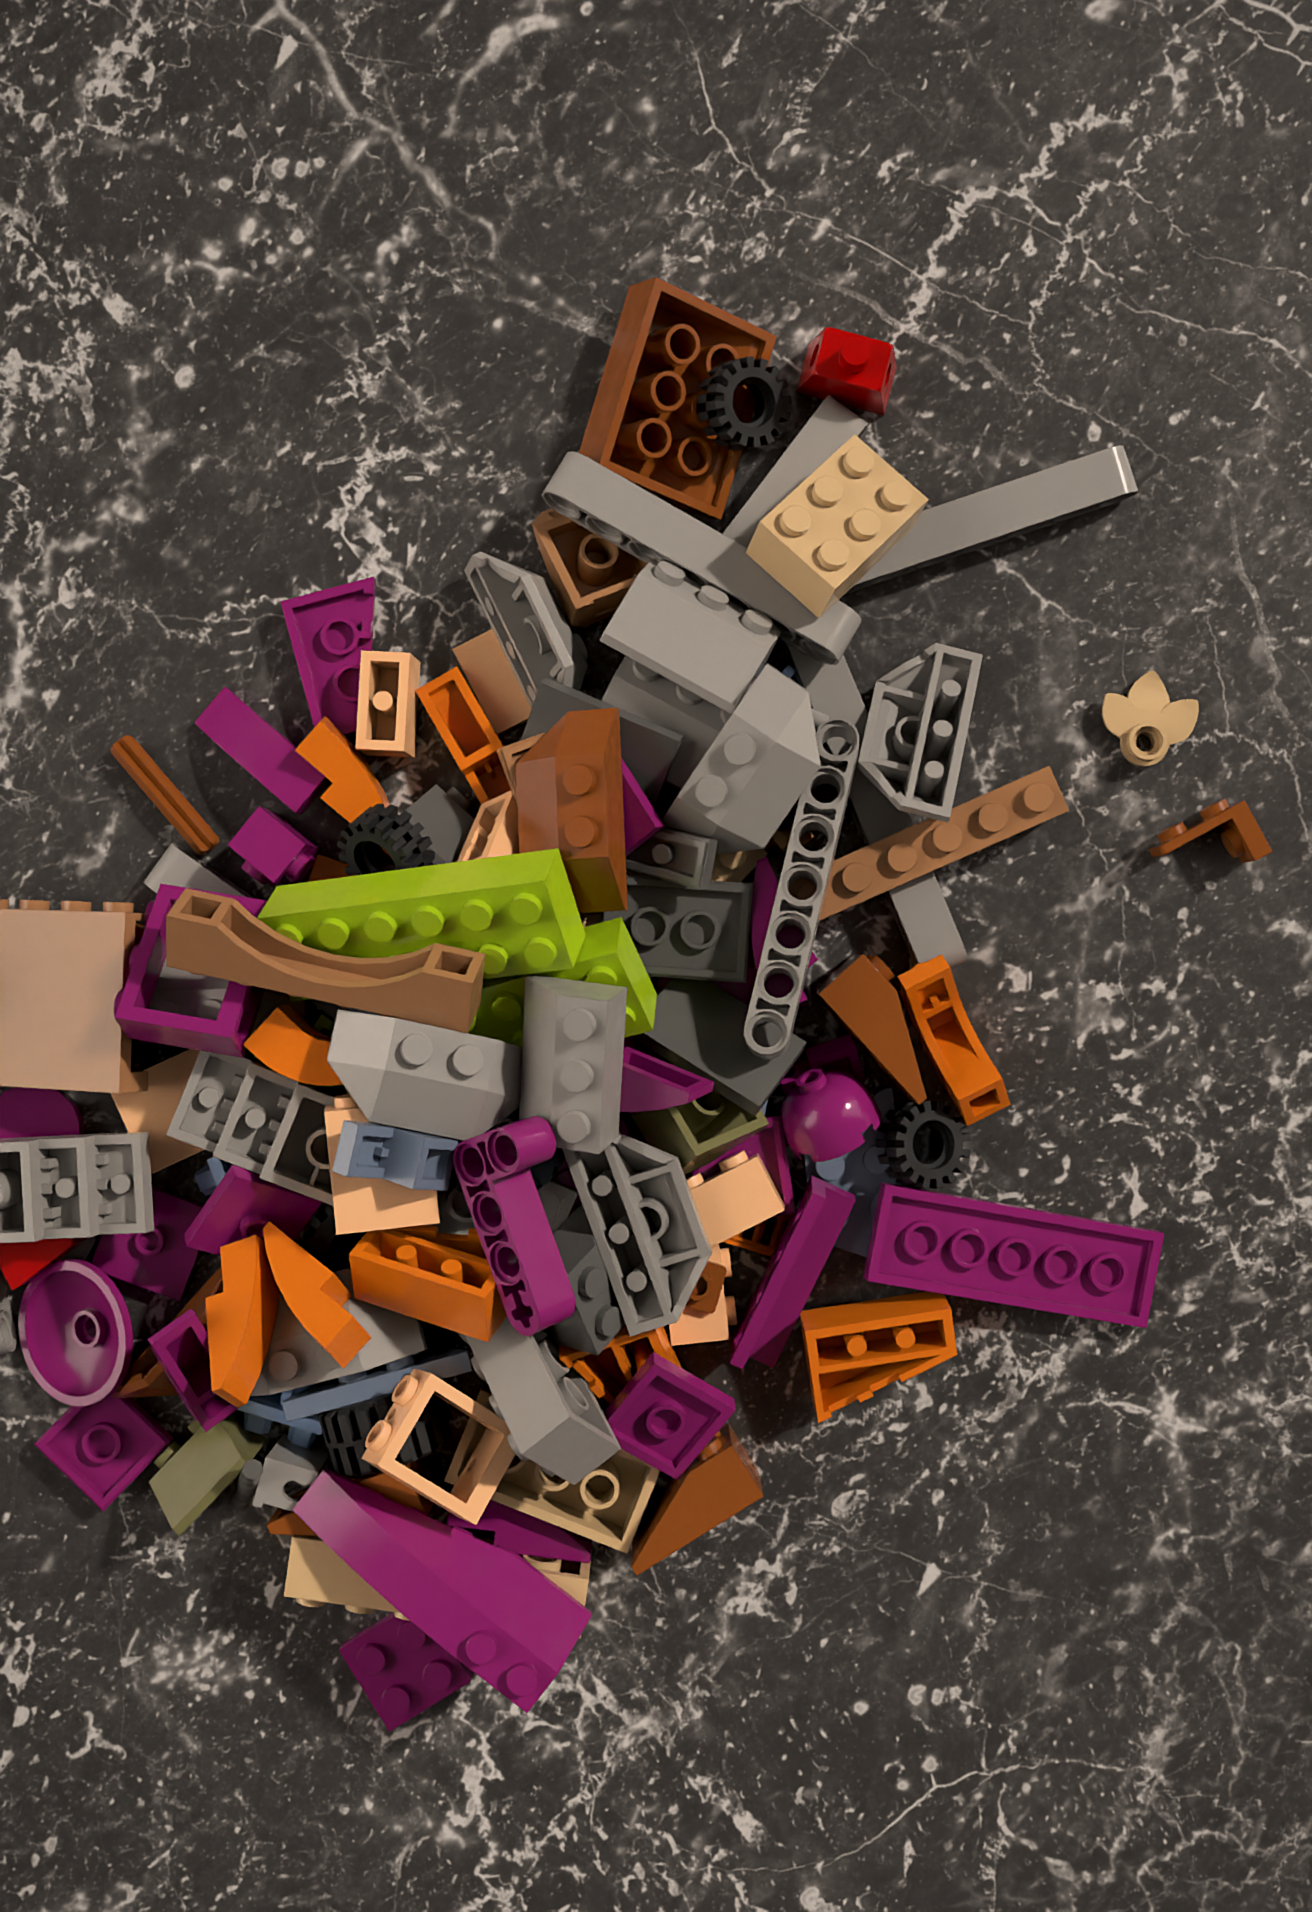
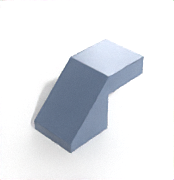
M344 1120L332 1172L346 1177L385 1179L417 1190L447 1191L454 1164V1150L459 1141L373 1122Z

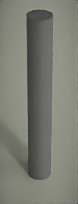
M256 1459L246 1461L241 1470L231 1499V1505L237 1511H244L250 1506L262 1475L263 1466Z

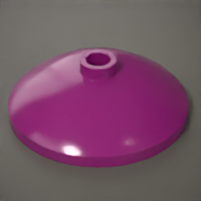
M79 1259L53 1262L29 1282L21 1300L18 1326L22 1352L35 1380L54 1399L70 1406H88L111 1396L122 1384L128 1372L133 1351L131 1316L119 1289L101 1269Z

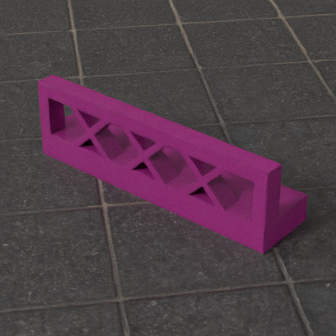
M812 1175L810 1176L795 1207L796 1213L791 1215L731 1338L730 1364L743 1369L750 1357L774 1368L856 1202L854 1194Z

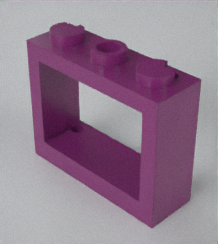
M160 883L155 901H150L145 911V930L141 942L136 944L131 951L129 959L130 973L125 988L120 989L115 997L113 1007L114 1018L130 1039L244 1058L247 1048L243 1043L251 1036L265 988L244 986L237 982L229 981L217 1020L149 1009L166 959V915L185 889V887ZM192 889L236 899L256 918L267 903L266 900Z

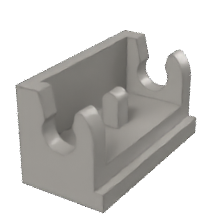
M283 1434L265 1458L263 1472L258 1482L252 1506L262 1508L264 1504L293 1511L292 1509L300 1499L288 1497L284 1491L288 1483L310 1487L325 1465L330 1462L327 1447L313 1442L310 1448L294 1445L287 1439L288 1435Z

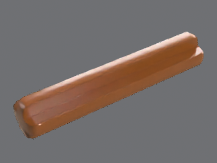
M125 735L110 748L111 754L196 854L203 856L211 852L220 842L219 837L135 738Z

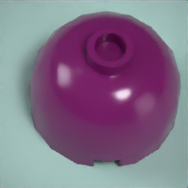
M811 1069L801 1074L783 1099L780 1112L784 1136L795 1157L802 1160V1154H810L813 1162L835 1159L855 1150L865 1142L862 1133L871 1124L876 1131L881 1120V1112L864 1083L849 1072L835 1069Z

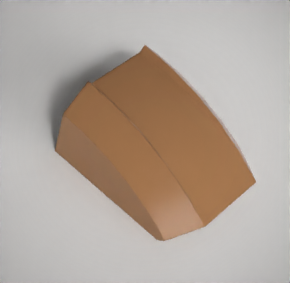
M552 508L541 512L532 523L545 566L571 626L587 628L595 622L613 616L635 578L647 563L561 515Z

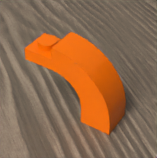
M941 954L927 962L919 963L909 971L897 976L902 988L899 991L918 1037L961 1117L964 1118L966 1125L969 1126L1011 1105L1003 1078L983 1048L967 1017L951 968Z
M288 1004L277 1007L243 1043L266 1066L287 1078L318 1086L343 1085L326 1061L331 1036L314 1029Z

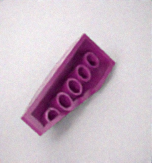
M323 1469L292 1509L344 1562L407 1619L526 1713L530 1711L558 1675L592 1616V1612L514 1551L499 1544L496 1547L473 1537L472 1532L456 1525L453 1528L427 1516L426 1512L413 1506L405 1507L385 1498L383 1493L329 1469Z

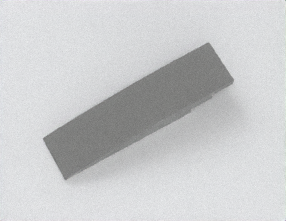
M200 1051L166 1135L212 1152L215 1158L260 1174L259 1178L333 1206L324 1108L325 1105H334L335 1096L344 1094L324 1086L292 1080L272 1070L263 1062L245 1055L244 1058ZM452 1180L449 1181L447 1191L437 1190L440 1223L428 1225L438 1226V1233L468 1235L469 1228L476 1227L464 1194L457 1190L458 1186ZM550 1180L549 1183L538 1190V1194L552 1233H554L568 1218L578 1192Z
M149 1132L0 1138V1243L36 1242L42 1239L89 1238L100 1234L147 1233L154 1230Z

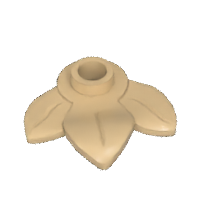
M1154 670L1147 672L1136 680L1128 691L1127 697L1116 693L1105 694L1102 705L1103 722L1106 728L1120 739L1122 754L1130 763L1142 767L1158 763L1165 757L1169 745L1186 740L1195 727L1199 713L1197 700L1183 699L1170 703L1166 688ZM1139 734L1149 737L1151 746L1148 751H1141L1137 747L1136 739Z

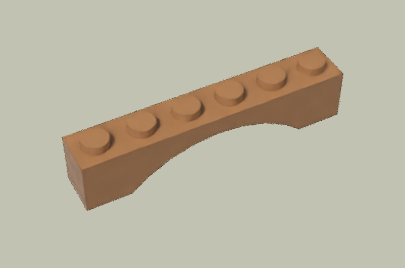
M1050 766L952 808L948 823L929 818L834 860L819 921L1068 812L1069 808ZM806 878L794 880L788 888L789 893L798 900L811 898L817 890L815 884Z
M188 888L184 889L166 915V967L188 971L191 974L207 975L234 981L244 986L261 987L287 993L294 997H306L337 1004L343 1008L360 1009L392 1018L405 1019L463 1033H468L481 1003L486 957L484 953L434 943L415 952L393 957L356 958L334 955L304 946L279 934L254 917L236 899Z

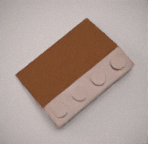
M657 277L630 285L579 453L676 508L714 520H721L742 449L729 450L728 445L719 446L714 443L718 435L707 436L703 430L710 423L709 420L699 421L697 413L706 411L705 404H697V395L707 393L706 390L700 388L703 379L711 378L708 372L712 368L721 366V363L754 357V359L763 358L768 360L769 364L777 336ZM739 385L733 393V409L741 422L749 423L752 420L756 407L755 398L747 386Z

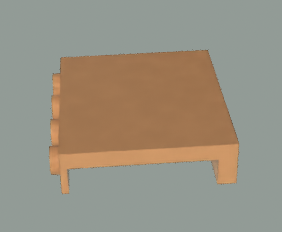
M0 899V1086L118 1094L148 1091V1071L131 1070L132 1039L128 1038L115 1020L113 1011L115 997L120 989L125 988L130 973L129 959L131 951L135 946L136 921H144L145 913H133L134 903L103 902V912L91 911L92 902L61 901L60 911L50 910V901L19 900V909H9V900Z

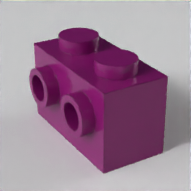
M260 806L228 843L230 848L246 860L241 866L244 871L261 884L265 885L268 883L273 887L276 884H294L295 881L304 883L311 874L316 860L315 857L322 850L278 813Z

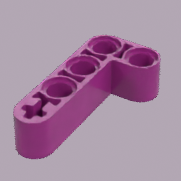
M531 1116L462 1141L456 1146L453 1155L455 1171L507 1317L513 1328L524 1336H531L568 1319L573 1315L576 1304L571 1283L529 1167L548 1161L556 1151L555 1133L551 1125L539 1116Z

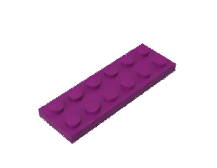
M881 1182L863 1278L870 1282L1146 1328L1164 1233L1148 1228Z

